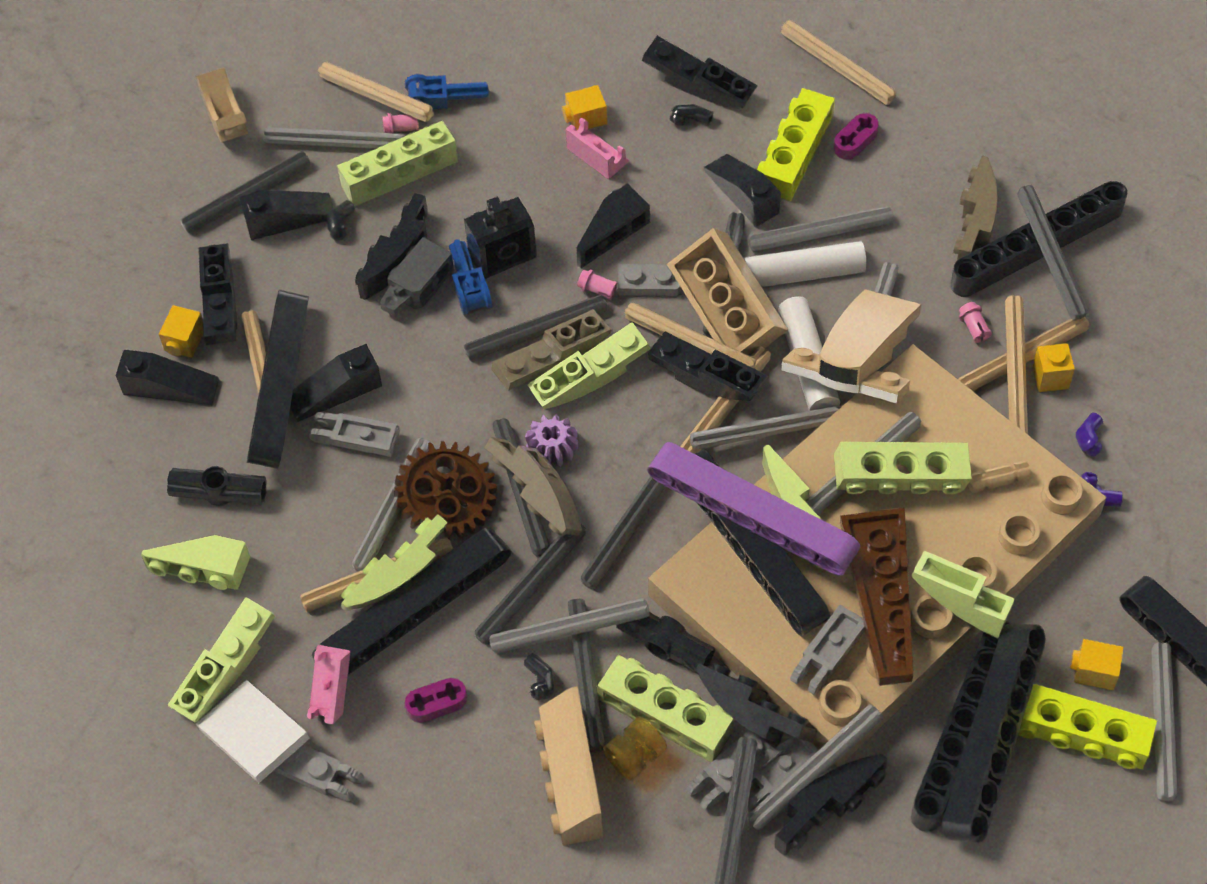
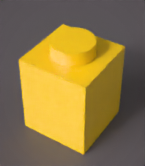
M598 85L565 93L566 105L562 106V112L566 123L571 122L576 130L580 127V118L588 122V129L607 124V106Z
M172 305L159 332L164 351L173 356L183 355L193 358L204 334L201 312Z
M1068 343L1037 346L1032 367L1038 392L1069 389L1075 368Z
M1083 639L1080 649L1073 650L1070 669L1075 670L1074 683L1114 691L1120 675L1123 647Z

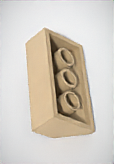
M712 228L667 263V266L713 340L749 355L757 347L762 346L766 348L788 331L785 323L727 233Z
M571 687L540 706V720L534 721L537 741L544 740L546 749L545 751H539L543 772H550L551 782L545 783L548 803L555 802L557 811L556 814H550L554 835L561 834L563 846L603 839L602 815L578 687Z

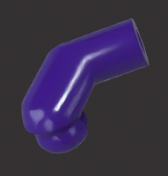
M1094 412L1090 413L1077 429L1075 436L1080 449L1086 451L1090 457H1094L1102 451V444L1098 442L1099 438L1096 431L1104 421L1100 415Z
M1085 472L1081 475L1084 480L1106 496L1104 506L1121 507L1122 491L1103 490L1097 484V475L1092 472Z

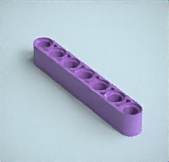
M666 442L647 468L649 475L657 482L832 574L843 575L861 548L860 543L850 534L674 443Z

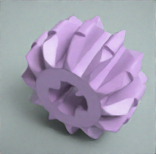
M557 414L549 420L543 415L541 423L532 421L531 430L527 431L525 435L526 447L536 448L550 464L556 462L560 467L563 464V459L572 461L573 451L578 449L577 430L575 427H571L568 418L559 421Z

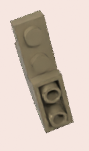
M983 155L978 167L972 166L968 182L971 183L970 188L964 187L959 205L964 206L962 218H965L962 230L966 232L964 237L958 236L953 253L958 254L957 260L974 252L976 247L981 248L989 244L992 236L997 210V187L988 157Z
M594 309L544 331L542 340L493 361L491 370L509 391L526 382H532L577 351L581 355L585 354L610 334L611 329Z
M491 437L485 448L493 455L492 460L497 465L505 469L508 468L514 473L513 479L525 487L520 496L528 502L527 508L534 514L547 519L550 522L548 524L549 528L561 536L565 534L579 536L582 528L573 499L559 474L536 448L520 445L516 448L508 440Z

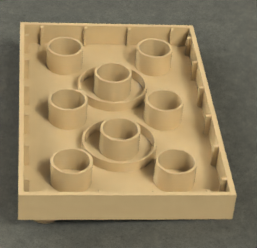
M914 344L882 371L893 372L901 378L910 380L909 392L898 403L857 393L783 458V461L810 488V498L835 476L834 452L840 442H875L908 412H914L921 419V426L904 442L968 443L971 474L976 472L985 474L984 470L1008 464L1013 467L1014 463L1020 461L1028 462L1031 469V477L1028 480L1018 482L1015 479L1012 484L992 489L984 487V491L976 493L971 492L968 485L957 494H944L942 491L930 490L925 494H913L911 490H898L892 494L879 493V490H866L859 494H850L846 491L818 515L821 520L841 530L840 515L896 508L905 509L913 682L878 685L866 631L833 675L828 676L826 683L816 695L808 691L811 680L820 670L815 666H810L808 673L800 683L792 682L790 678L793 670L797 667L803 658L804 651L825 623L803 636L798 635L712 522L648 578V596L672 618L680 622L691 635L715 647L714 656L738 677L741 674L757 681L758 685L756 688L768 693L766 701L781 707L779 710L780 714L788 717L789 712H793L809 719L806 726L818 730L813 745L818 749H821L868 705H874L883 715L882 721L834 763L838 767L981 631L942 606L912 577L913 571L924 551L986 576L984 586L1009 597L1016 598L1101 516L1106 500L1105 495ZM896 465L901 473L909 474L906 467ZM928 465L933 473L941 474L937 467ZM872 468V469L869 471L870 473H873V474H876V473H877V471H876L875 468ZM764 475L754 485L771 493L766 475ZM784 549L823 599L829 609L830 616L839 605H842L862 617L850 565L845 573L839 576L824 569L819 571L813 563Z

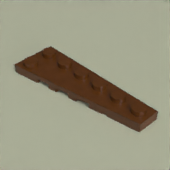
M896 508L840 515L841 530L853 536L861 546L850 563V568L878 685L913 682L905 509Z

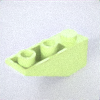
M217 535L143 550L141 554L147 570L155 575H173L189 583L204 582L220 590H226L227 588L238 590L250 559L246 542Z

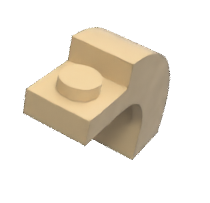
M225 68L195 76L220 142L249 134L245 124L247 123L245 115L237 105Z

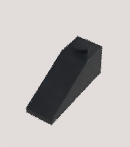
M725 154L704 167V172L755 227L760 226L779 214L781 192L762 172L729 154Z
M628 183L619 189L612 190L604 198L577 245V265L580 268H583L650 223V205Z
M264 190L239 197L251 240L326 222L327 213L333 209L330 194L322 192Z
M367 344L336 356L293 389L290 408L297 422L382 387L379 367Z
M123 350L116 372V378L123 395L211 406L219 383L218 376L154 353Z

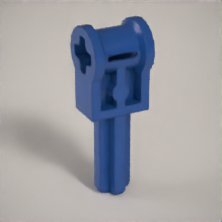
M422 74L411 75L405 80L408 96L416 100L420 99L421 102L432 106V109H447V100L487 98L489 95V88L486 82L446 84V75L425 76Z
M459 239L454 240V243L449 245V250L452 253L457 273L452 274L463 316L468 315V312L483 307H487V309L493 308L490 291L482 268L474 269L466 242Z

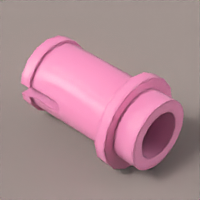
M388 113V116L382 117L384 133L419 130L418 119L408 114L391 116V113Z
M590 269L589 271H582L577 286L582 288V292L588 290L611 300L617 289L618 282L596 275L594 270Z
M969 302L959 309V319L966 323L975 343L981 342L980 336H982L984 341L992 335L981 314V306L976 305L975 302Z

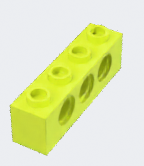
M802 88L798 98L793 97L788 109L789 115L787 119L783 118L777 132L778 137L776 140H771L767 149L768 157L765 162L761 161L757 168L781 192L780 198L788 201L792 200L833 118L835 98Z
M1033 684L1018 735L1028 739L1039 738L1049 741L1053 746L1061 749L1072 748L1079 750L1086 756L1094 759H1109L1127 769H1143L1149 756L1157 720ZM1049 714L1056 719V721H1046L1045 719H1043L1041 715ZM1075 725H1085L1089 729V731L1082 732L1075 727ZM1116 734L1123 741L1115 742L1108 735Z

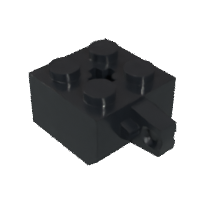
M498 196L487 200V210L475 212L470 217L464 219L470 257L476 268H482L485 279L537 257L534 225L519 197L500 202Z

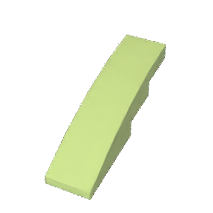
M769 444L763 448L762 465L771 494L821 519L805 502L809 499L810 488ZM815 565L819 571L822 570L821 567Z

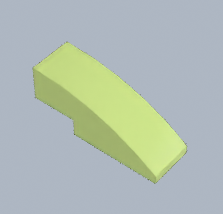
M924 551L912 574L915 581L936 601L949 611H952L956 616L998 638L1015 599L984 586L986 576Z

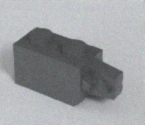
M423 237L416 246L413 245L409 249L404 260L390 271L387 278L389 288L380 301L381 309L396 317L407 306L414 309L423 308L454 271L452 253Z

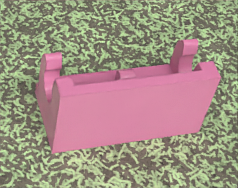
M580 118L578 130L572 124L566 128L567 149L609 180L628 163L626 150L621 146H618L617 150L591 132L588 129V122Z
M322 645L317 646L314 655L315 665L310 707L307 713L308 719H313L314 716H325L324 723L334 724L343 715L350 650Z

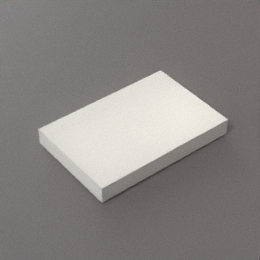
M248 680L244 681L196 723L200 731L258 783L310 739L302 727Z

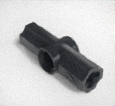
M219 466L209 467L205 471L172 468L167 479V493L169 496L205 499L214 506H223L229 502L262 505L265 502L267 493V480L265 476L227 473L224 468ZM222 484L218 488H213L215 485Z
M649 612L648 617L616 625L617 629L643 642L647 650L656 657L663 660L672 658L697 672L698 664L708 667L715 654V647L687 633L680 622L669 616H662L660 618Z

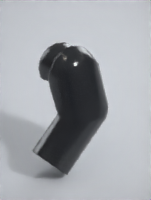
M695 104L676 105L671 110L673 112L670 116V121L683 125L685 118L688 117L709 125L713 119L714 112Z
M349 200L344 201L327 213L328 231L334 240H342L346 236V217L355 212V207Z
M535 653L528 655L524 660V666L536 676L537 683L531 685V696L538 701L543 698L548 699L554 692L553 670Z

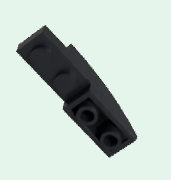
M658 35L642 58L643 62L666 75L664 82L703 100L720 105L744 108L758 86L710 57L703 62Z
M414 193L410 202L405 203L402 209L401 220L398 226L395 225L392 228L390 237L380 235L376 244L371 245L369 248L367 262L364 268L358 270L355 278V284L358 286L361 299L366 300L388 286L387 278L392 268L398 266L404 260L407 252L413 245L416 246L423 237L428 239L425 226L428 209L424 195Z
M226 243L199 247V273L203 301L206 345L237 341V313L229 245Z
M666 331L648 352L649 360L674 372L675 380L718 397L751 401L768 379V375L716 349L710 354Z
M714 662L711 668L698 664L696 671L714 700L734 720L748 730L777 743H780L784 732L810 743L814 742L818 730L806 726L809 719L793 712H789L788 717L780 714L779 710L781 707L765 700L768 693L756 688L758 685L757 681L741 674L738 680L730 677V669Z
M883 754L851 761L832 769L807 785L788 802L787 815L791 820L776 834L774 848L784 856L792 848L797 851L807 841L809 837L807 833L814 825L818 827L823 825L832 811L840 818L848 810L854 812L865 798L863 794L870 787L877 788L887 776L885 769L888 758Z

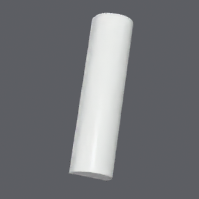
M862 241L743 258L761 287L866 272V254Z
M797 296L783 301L778 307V314L788 328L785 336L790 352L795 348H808L813 353L820 354L823 347L807 299ZM798 375L809 411L827 407H840L837 390L817 382V380Z

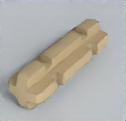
M1020 461L1014 463L1013 467L1008 464L984 470L985 474L981 472L972 473V480L968 486L971 492L976 493L984 491V487L992 489L1012 484L1015 479L1018 482L1028 480L1031 477V469L1027 461Z

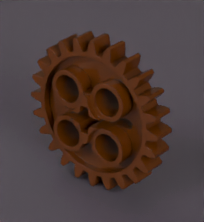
M441 441L439 449H435L432 443H428L426 453L418 447L416 449V458L407 455V465L400 464L398 472L400 475L395 477L394 484L398 487L394 488V497L399 498L396 501V508H405L402 511L401 518L408 519L412 517L411 529L417 527L427 517L433 520L437 514L448 522L442 533L449 540L452 532H456L457 536L462 539L464 529L474 534L476 529L475 523L480 526L485 525V516L490 517L492 515L493 508L491 506L496 503L497 497L493 494L497 491V484L492 483L495 474L491 472L486 473L489 463H478L480 453L471 457L469 456V446L465 447L461 452L458 451L457 442H454L451 449H447L445 442ZM447 467L451 470V472L446 474L441 473L437 470V468ZM468 486L473 488L475 492L465 493L461 488ZM426 488L431 493L422 495L416 489ZM447 507L452 509L455 513L446 515L443 514L440 511V509Z

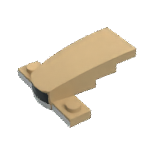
M865 289L840 316L829 333L820 354L813 353L808 348H795L782 359L781 370L817 380V382L835 390L862 393L898 403L909 392L910 380L901 378L893 372H880L877 370L892 360L893 348L906 338L908 326L920 316L921 304Z

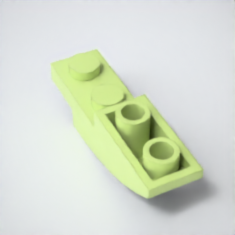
M631 322L585 354L581 355L579 351L575 352L527 385L543 409L556 407L585 396L627 372L625 366L649 351L650 346L634 323Z
M438 514L433 520L427 517L416 529L415 532L419 536L411 545L406 541L394 554V557L397 558L396 562L391 560L386 554L380 560L374 557L363 569L362 572L366 576L357 585L353 581L341 594V597L344 599L341 603V608L345 611H350L376 603L425 570L436 557L428 547L442 533L448 522Z
M245 597L211 650L207 651L205 649L168 703V706L191 721L198 722L227 693L261 648L258 642L275 618V615Z

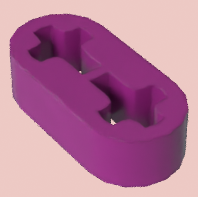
M862 113L854 117L835 136V154L845 160L853 159L859 155L876 138L879 125L878 119L870 113Z
M447 678L409 692L405 698L406 713L414 722L422 723L462 709L467 702L466 687L459 679ZM453 689L457 699L451 700L447 696L448 690ZM422 700V703L425 704V710L419 711L415 702Z

